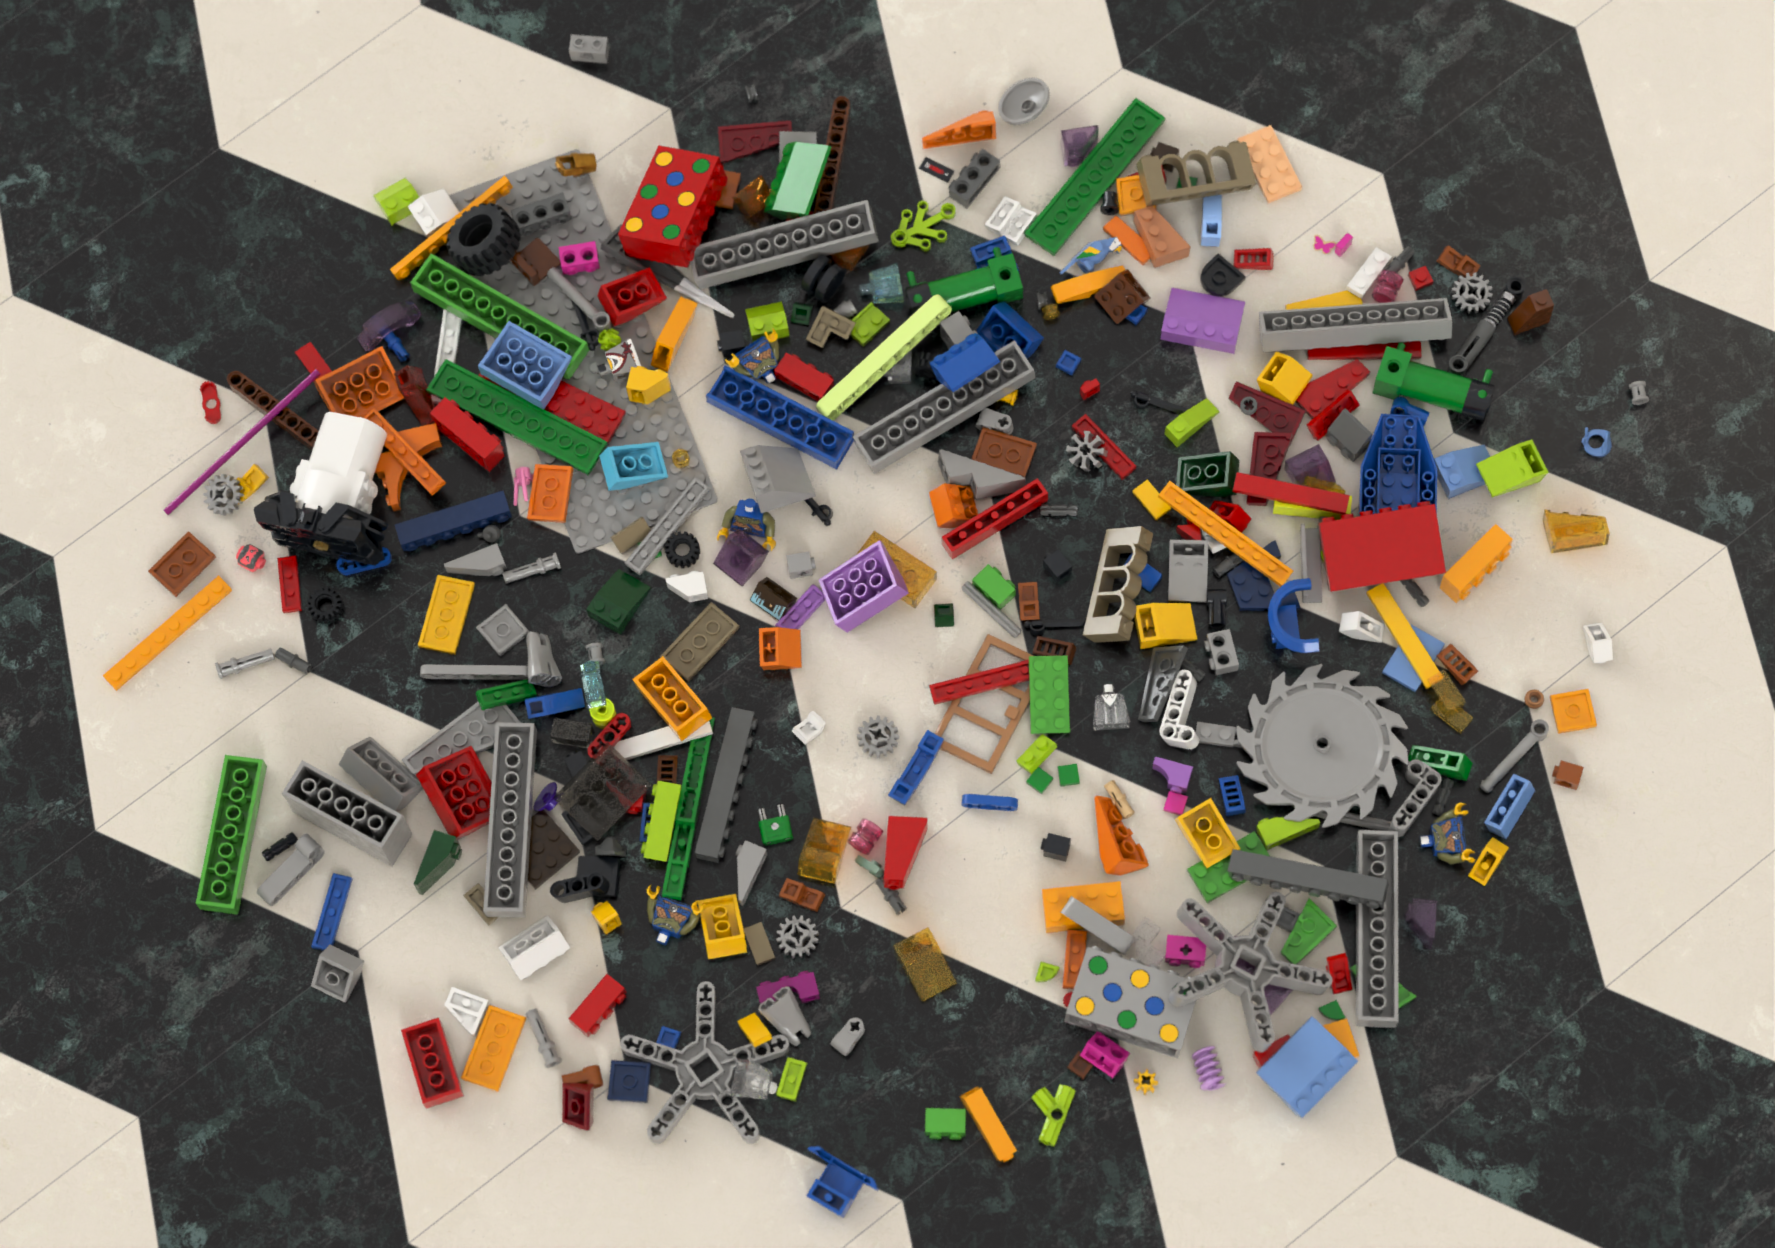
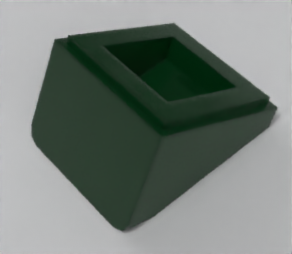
M799 302L793 303L791 322L809 325L813 305Z
M953 603L935 604V627H953Z

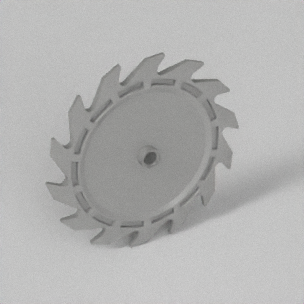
M1319 664L1306 668L1291 686L1285 684V672H1282L1272 681L1268 702L1265 705H1261L1256 694H1253L1248 705L1253 731L1248 733L1240 726H1236L1238 743L1250 755L1253 762L1248 764L1237 761L1236 764L1245 777L1268 787L1266 792L1254 794L1256 799L1266 805H1292L1295 808L1284 817V820L1302 822L1324 812L1327 814V818L1322 828L1337 825L1353 806L1360 808V820H1363L1373 811L1376 792L1380 786L1385 787L1389 797L1392 798L1397 786L1392 759L1397 758L1406 766L1409 763L1406 747L1392 733L1391 729L1397 727L1407 730L1408 727L1399 714L1376 704V701L1379 699L1390 698L1389 693L1377 686L1350 685V681L1358 677L1360 672L1342 670L1324 679H1319L1317 675L1323 666ZM1324 743L1327 745V747L1320 748L1318 747V744Z

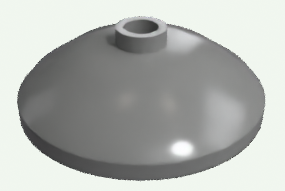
M1027 78L1013 84L1003 94L999 102V114L1002 119L1012 125H1021L1036 119L1049 102L1050 91L1048 86L1038 78Z

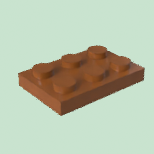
M983 427L972 460L1026 478L1037 443Z
M188 531L148 572L171 594L177 597L216 556Z

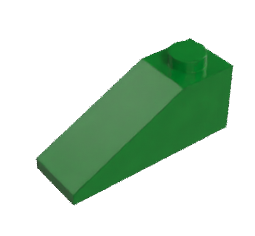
M1412 745L1408 756V763L1415 759L1420 760L1440 775L1465 781L1468 779L1473 764L1464 753Z

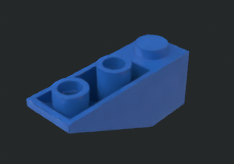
M582 688L525 699L528 719L585 707Z

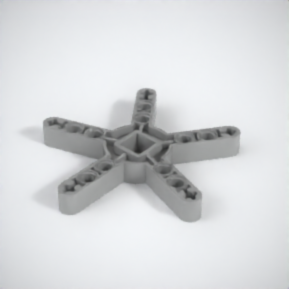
M1279 892L1271 893L1263 903L1248 936L1234 938L1194 899H1186L1177 910L1178 919L1217 957L1215 968L1177 984L1169 995L1170 1003L1175 1007H1181L1225 987L1231 993L1240 996L1251 1043L1258 1052L1266 1051L1275 1040L1264 993L1265 987L1271 984L1321 995L1332 984V977L1323 970L1275 960L1267 943L1286 903L1284 895ZM1238 958L1256 966L1252 975L1235 966Z
M708 981L700 983L697 987L696 1041L685 1046L682 1051L633 1035H626L621 1040V1048L625 1055L676 1071L680 1085L647 1129L649 1139L655 1144L665 1141L696 1099H714L742 1139L749 1144L756 1143L760 1137L759 1129L730 1089L734 1072L785 1056L790 1050L789 1040L784 1035L773 1036L771 1040L757 1047H754L751 1043L729 1051L723 1045L716 1042V991L713 984ZM705 989L710 991L708 992V1001L705 1000L703 993ZM704 1008L711 1009V1013L708 1015H702L701 1011ZM709 1027L711 1031L709 1034L703 1035L700 1033L701 1029ZM633 1042L635 1047L628 1049L626 1045H630ZM779 1042H782V1044H783V1049H780V1048H779V1046H778V1043H779ZM769 1045H772L774 1052L771 1053ZM653 1048L654 1052L652 1055L646 1056L644 1055L645 1049ZM759 1048L767 1049V1053L762 1056L756 1052ZM665 1054L673 1055V1058L668 1062L662 1060ZM740 1054H747L748 1059L741 1062L738 1060V1056ZM709 1057L718 1071L701 1083L692 1068ZM684 1097L686 1102L683 1105H677L676 1100ZM730 1097L733 1099V1102L730 1105H724L722 1103L724 1098ZM667 1113L674 1114V1118L671 1121L664 1120V1116ZM737 1113H742L744 1119L742 1121H735L734 1116ZM747 1125L749 1130L754 1132V1136L748 1135L744 1126ZM653 1131H660L661 1135L654 1136Z

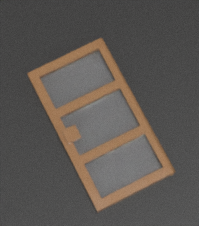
M988 634L966 675L1029 660L1028 657L1033 655ZM1029 681L952 700L935 732L936 735L944 739L940 749L992 774L1030 703Z

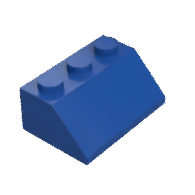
M1005 301L993 305L976 330L978 335L984 338L994 352L1015 340L1027 359L1036 351L1044 339L1040 333Z
M975 333L968 335L961 343L951 346L947 352L937 355L929 364L937 380L949 390L955 392L1000 361L984 338Z

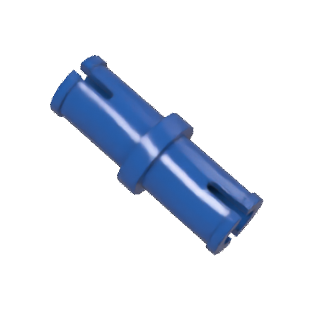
M385 326L379 331L387 342L389 350H393L400 362L405 361L410 356L401 344V339L395 336L389 326Z

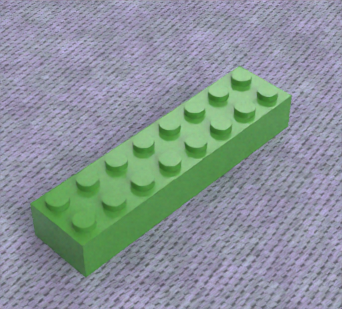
M225 755L196 899V905L200 910L237 915L239 913L267 769L263 759Z

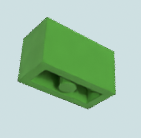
M988 564L972 579V584L1001 610L1016 596V587L1009 579L1005 580L1001 576L1002 573L996 567L992 568Z
M926 1108L925 1135L929 1136L930 1139H941V1136H949V1139L959 1140L961 1137H966V1109Z

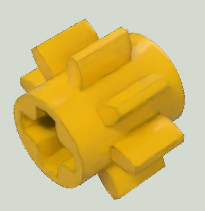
M1146 1069L1145 1073L1138 1071L1139 1079H1134L1133 1083L1138 1084L1136 1091L1141 1089L1144 1095L1149 1090L1154 1093L1153 1085H1158V1081L1154 1080L1156 1073L1151 1075L1148 1073V1069ZM1149 1079V1085H1147L1146 1083L1143 1085L1142 1080Z

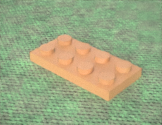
M1271 125L1237 139L1240 143L1246 142L1255 179L1267 203L1302 190V185Z

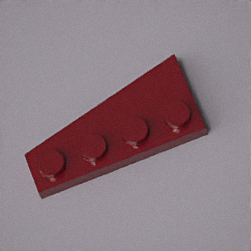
M1236 381L1228 399L1240 408L1243 398L1253 397L1257 401V410L1250 416L1271 432L1292 433L1291 445L1306 410ZM1248 402L1245 403L1246 410H1249V408L1250 410L1253 409L1252 402H1249V404Z
M1254 432L1250 475L1277 480L1293 437L1292 433ZM1247 495L1246 503L1250 506H1267L1269 499Z

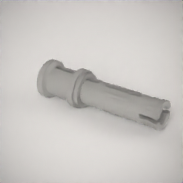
M555 552L552 556L543 559L540 557L536 562L502 572L505 583L508 584L533 574H545L548 570L560 569L561 566Z
M270 648L243 658L236 659L233 657L227 662L220 664L217 662L215 666L219 678L223 679V676L233 673L239 674L242 669L275 660Z
M529 1010L525 1015L538 1041V1051L542 1053L546 1062L544 1065L546 1068L554 1067L562 1062L561 1057H558L554 1048L556 1045L553 1041H550L538 1010Z

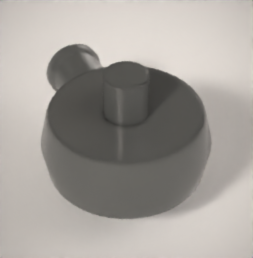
M488 525L484 528L483 532L477 533L478 538H484L490 543L498 541L501 535L500 529L495 525Z

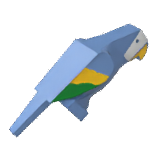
M1117 237L1090 242L1059 273L1063 274L1076 262L1083 273L1093 272L1094 265L1103 261L1109 252L1116 251L1118 254L1121 251V242Z

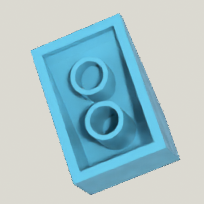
M659 442L607 447L599 456L609 491L627 489L668 477Z

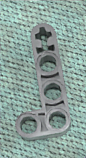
M1412 760L1407 766L1405 778L1416 787L1396 812L1389 826V831H1398V837L1403 836L1436 793L1441 783V775L1420 760ZM1411 769L1417 770V771H1418V774H1417V773H1413V772L1411 771ZM1427 780H1431L1435 784H1429ZM1417 794L1422 795L1424 799L1419 798ZM1406 809H1412L1414 813H1410ZM1402 819L1404 821L1403 825L1398 826Z
M307 833L297 840L295 844L296 850L258 888L257 894L270 906L275 905L323 857L324 850Z
M1072 896L1061 911L1063 915L1124 955L1136 939Z

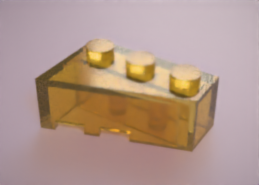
M1544 509L1542 521L1551 553L1608 545L1610 532L1606 517L1581 514V516L1570 515L1569 512L1554 513Z

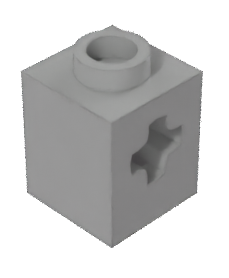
M809 551L786 555L790 579L813 575L812 569H815L816 566L814 557L810 558Z

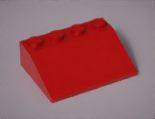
M472 746L428 764L416 774L449 835L455 836L458 840L489 824L492 782Z

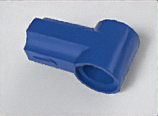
M1404 397L1395 398L1390 414L1419 415L1423 426L1430 413L1410 404Z

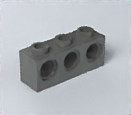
M983 148L979 153L976 152L971 158V163L963 167L958 179L950 183L948 187L949 197L967 209L998 172L1000 160ZM982 162H987V163H988V165H986V166H982V165H980V164H981ZM970 176H976V177H978V178L972 180V179H970L969 177H970ZM961 189L966 190L965 193H959L958 191Z
M563 192L510 210L513 220L519 226L520 236H528L535 231L546 230L552 225L564 224L572 219ZM563 208L561 212H556V209ZM540 214H545V215H546V216L543 217V218H538V216H539ZM523 220H528L525 224L520 223Z

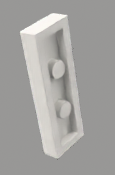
M1376 247L1349 282L1346 290L1362 299L1389 264L1392 256Z

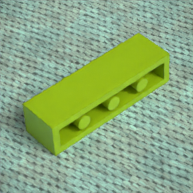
M658 781L657 785H653L652 796H655L654 804L650 803L648 815H651L650 823H646L644 833L648 834L647 842H643L641 848L644 858L668 862L682 785Z

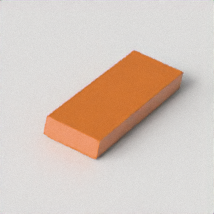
M1117 215L1103 227V230L1111 238L1117 237L1122 247L1140 264L1144 265L1150 260V255L1143 239Z
M1067 931L1063 989H1074L1086 952L1087 931Z

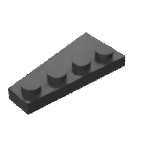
M1153 647L1138 720L1142 722H1158L1187 653V647Z

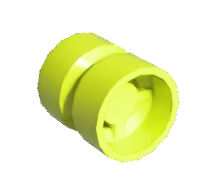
M597 698L590 705L589 711L593 723L600 729H604L617 715L613 703L607 698Z

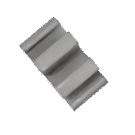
M1084 431L1085 437L1084 442L1080 440L1081 437L1074 434L1071 438L1079 446L1070 447L1067 445L1066 451L1071 455L1073 453L1076 454L1069 461L1076 467L1082 461L1080 468L1084 471H1090V460H1092L1095 467L1100 468L1103 464L1095 458L1096 455L1107 457L1108 453L1104 448L1097 449L1101 444L1105 443L1103 439L1097 435L1092 441L1094 435L1090 431ZM1088 447L1090 449V453L1087 452L1086 455L1083 452L1084 449L1087 450L1086 448Z

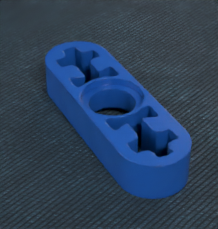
M382 547L383 553L388 556H385V560L376 565L367 564L366 566H361L359 562L355 561L357 568H355L354 565H350L354 564L353 561L340 558L336 566L342 575H350L386 566L391 562L392 556L387 548ZM344 562H347L349 565L347 570H344L342 567Z
M962 795L961 806L974 809L1017 811L1018 799L1004 796Z

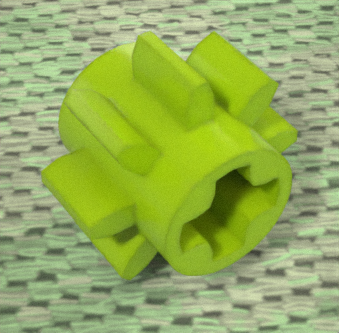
M613 328L603 330L598 337V342L601 344L600 348L608 351L621 343V338L618 336L619 332Z

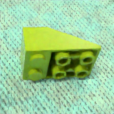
M1532 439L1516 444L1476 464L1492 498L1538 483L1549 473Z

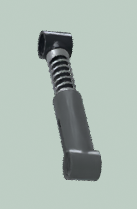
M1512 277L1508 280L1506 288L1503 290L1499 300L1494 304V308H1491L1488 316L1479 321L1457 353L1451 357L1447 372L1465 376L1467 369L1495 333L1496 324H1499V320H1502L1501 317L1505 316L1504 313L1508 312L1507 309L1510 308V305H1513L1515 301L1522 298L1525 290V282L1522 278ZM1511 287H1517L1519 290L1514 291ZM1453 365H1460L1462 369H1455Z

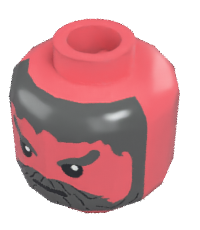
M251 544L242 546L236 555L238 565L250 572L262 569L266 562L264 551Z

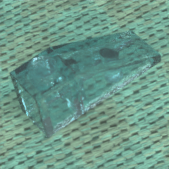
M599 661L585 662L583 665H580L587 708L607 705Z

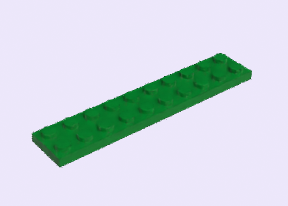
M1135 98L1026 230L1025 236L1055 256L1102 199L1104 192L1111 188L1116 179L1120 177L1165 122V117Z
M447 359L444 360L426 389L428 393L441 400L444 397L449 401L454 400L460 406L459 409L467 411L472 416L587 475L591 473L600 458L599 456L608 445L607 441L537 407L529 401Z

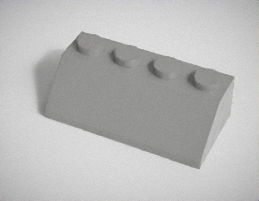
M371 736L348 747L338 764L381 803L396 812L405 808L423 789L419 779Z

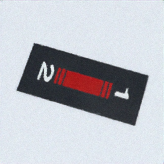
M925 157L919 167L920 170L947 183L955 172Z

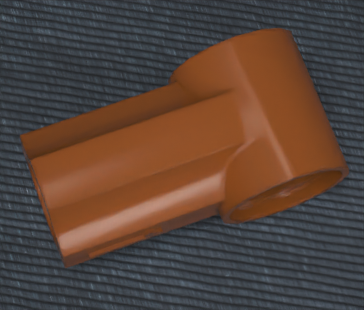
M599 1065L587 1066L582 1071L562 1075L563 1083L594 1084V1089L604 1085Z

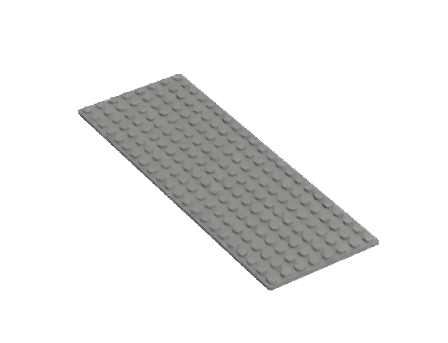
M575 149L559 156H566L576 152L580 153V151ZM556 157L506 174L505 177L510 181L513 188L506 196L498 199L495 205L501 206L511 218L510 210L562 192L572 219L564 224H555L549 229L538 230L528 236H520V241H518L519 248L515 251L518 253L535 238H539L560 259L558 247L595 241L600 269H596L593 272H578L575 275H563L561 265L557 269L561 270L560 273L599 312H605L597 297L600 286L629 274L624 264L615 261L616 258L600 249L601 244L612 234L589 173L578 177L562 176L555 166ZM570 162L563 163L565 169H570ZM503 176L449 195L459 212H461ZM563 208L556 209V212H561ZM540 214V215L538 216V218H543V217H545L546 215H545V214ZM523 220L520 223L525 224L528 220ZM587 256L585 260H591L593 257ZM569 259L566 262L572 263L574 259ZM510 260L499 271H493V274H484V276L470 275L581 338L580 334L583 332L571 299L552 279L549 280L548 275L537 285L533 286ZM644 313L614 327L612 324V328L619 332L618 336L621 338V343L630 338L632 339L641 366L653 371L658 369L651 366L656 342ZM585 314L589 329L596 330L594 322ZM605 321L599 323V325L606 324ZM592 336L593 340L596 341L598 337ZM601 344L597 345L594 351L589 350L570 380L564 377L561 380L625 410L626 415L607 447L659 442L668 477L627 489L609 491L600 458L589 475L573 468L566 522L564 524L577 554L612 542L611 536L640 517L645 519L649 528L655 526L695 477L709 486L711 490L693 511L710 506L718 501L671 380V390L650 404L629 401L626 389L628 380L615 382L611 373L600 376L597 366L607 362L605 357L606 351L600 348ZM536 449L541 464L569 466Z

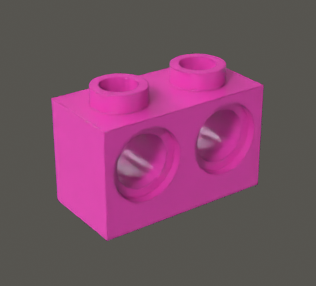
M595 241L558 247L563 275H575L578 272H593L596 269H600ZM587 256L593 257L591 260H585ZM569 259H574V262L567 263L566 261Z
M1099 1031L1091 1037L1080 1054L1081 1057L1112 1078L1124 1066L1130 1055L1128 1051Z

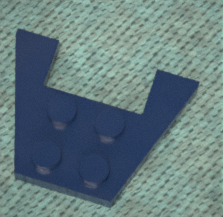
M1276 540L1263 548L1275 558H1281ZM1246 561L1227 574L1240 611H1264V609L1269 608L1274 592L1268 577ZM1295 592L1287 595L1281 601V606L1296 605V610L1301 608Z

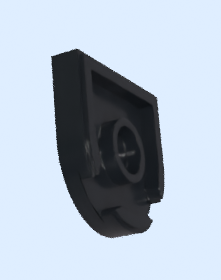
M1217 254L1204 266L1200 281L1202 287L1208 293L1215 296H1225L1233 292L1245 280L1246 276L1220 254Z

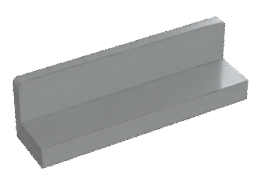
M1301 524L1302 579L1310 578L1312 585L1311 590H1302V602L1322 603L1319 528H1305V524Z

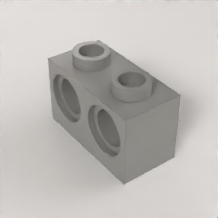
M1230 629L1207 634L1204 646L1206 652H1210L1209 666L1211 670H1214L1215 675L1238 671L1239 663ZM1221 641L1224 645L1217 647L1213 643ZM1223 658L1226 659L1228 663L1222 665L1218 662V660Z

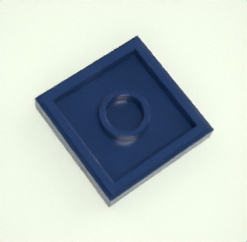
M611 1060L608 1100L648 1103L651 1063Z

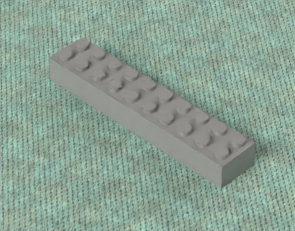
M868 200L700 244L694 252L691 266L698 288L704 289L816 259L821 255L827 256L876 243L879 240L872 209Z
M1447 298L1259 312V333L1263 352L1444 340L1452 338V317Z
M1014 340L994 352L1000 361L998 364L955 392L940 384L854 435L855 445L874 474L1035 379V371L1016 341Z
M496 722L483 909L486 917L525 918L537 738V729L534 723Z
M1358 830L1356 836V873L1388 879L1389 886L1384 908H1370L1367 904L1363 903L1356 905V1026L1396 1028L1398 1024V831Z

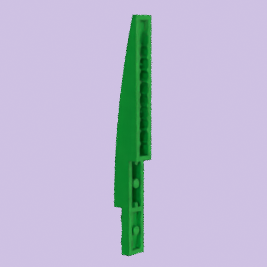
M712 717V719H710V724H711L712 731H713V729H714V723H715V718H714V717ZM713 734L693 739L690 742L662 897L682 900Z

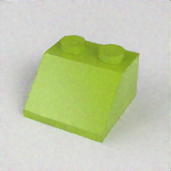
M403 178L376 193L373 197L389 223L393 225L412 214L408 206L417 200L419 195L412 184L406 178Z
M782 301L745 309L752 342L765 336V331L768 335L772 334V328L775 329L778 335L777 339L789 337V329Z

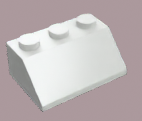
M548 915L498 947L520 980L530 977L533 972L548 965L551 960L563 955L566 950L570 949L560 930Z

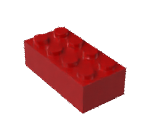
M444 397L430 412L433 423H436L439 431L490 472L505 457L502 450L503 447L500 444L501 440L495 434L490 435L482 423L479 422L477 424L473 421L474 418L470 413L461 411L459 409L460 406L454 400L449 401Z
M439 1017L401 1029L425 1108L427 1109L463 1097L464 1094Z

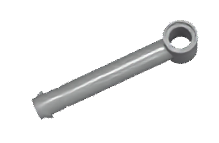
M553 267L548 271L549 280L552 279L594 322L595 329L599 334L603 330L612 328L609 315L606 312H599L560 273V269ZM602 321L606 322L604 325H599Z
M1538 719L1532 723L1530 732L1485 780H1482L1480 787L1486 793L1493 791L1497 783L1537 741H1542L1547 737L1549 726L1546 721ZM1542 727L1544 733L1538 734L1534 731V728Z

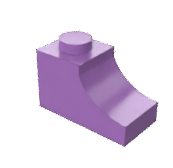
M1155 757L1153 769L1160 772L1168 782L1167 789L1178 794H1186L1193 767Z

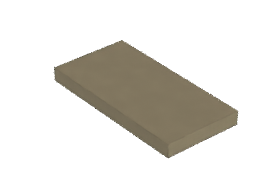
M711 602L664 651L660 658L663 656L674 670L689 683L735 634L740 626Z

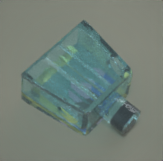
M897 263L871 271L869 273L870 283L859 284L861 295L872 294L874 303H904Z

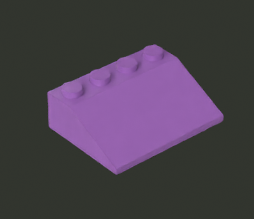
M1172 288L1161 330V340L1234 354L1245 301Z
M880 540L818 579L835 625L847 633L909 594L902 575Z

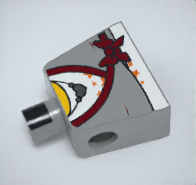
M630 338L606 351L605 357L607 362L598 365L597 368L600 376L611 373L615 382L628 380L631 367L641 366L632 339Z

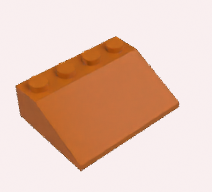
M382 346L313 381L330 412L363 418L373 408L380 411L408 396Z

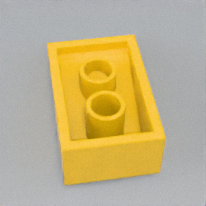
M1211 798L1174 819L1206 868L1231 855L1233 849H1241Z
M736 894L698 900L699 909L703 904L706 905V908L700 912L708 959L747 953Z

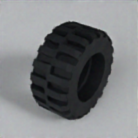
M487 203V205L479 204L478 207H471L468 212L465 211L460 218L455 220V224L451 226L450 234L447 237V249L450 256L468 274L475 276L493 274V271L502 269L501 267L504 264L507 265L509 259L513 258L516 254L515 250L519 248L520 229L517 223L501 206Z

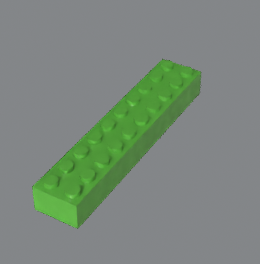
M432 253L410 282L413 292L496 339L508 321L569 354L572 356V359L563 375L567 380H570L589 352L588 344L583 339Z

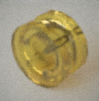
M1050 304L1042 308V313H1045L1043 315L1045 320L1055 319L1060 315V311L1057 310V304Z
M677 449L672 454L673 464L676 467L684 468L689 464V454L684 449ZM684 455L685 460L678 462L676 457Z

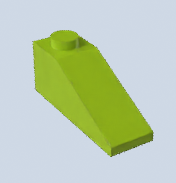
M1206 398L1169 423L1165 428V435L1178 448L1220 411Z
M1280 817L1265 818L1258 822L1256 832L1265 849L1269 850L1318 829L1320 821L1319 819H1306L1302 822L1284 820V818Z

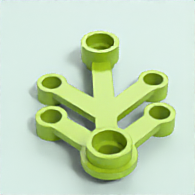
M920 201L917 205L918 211L914 225L906 230L908 222L913 218L912 211L909 209L903 210L899 229L891 234L892 244L896 247H904L910 244L920 247L922 251H929L931 248L930 240L913 238L912 236L915 234L936 238L940 243L947 240L946 231H937L928 227L943 219L949 220L954 218L956 209L951 203L943 204L941 212L923 221L929 206L926 201ZM925 205L926 208L921 209L920 206ZM946 211L952 212L950 215L945 214ZM910 214V217L906 218L904 215ZM940 234L945 235L944 238H939L938 236ZM902 237L903 240L898 241L897 238ZM923 243L929 244L927 247L922 246Z

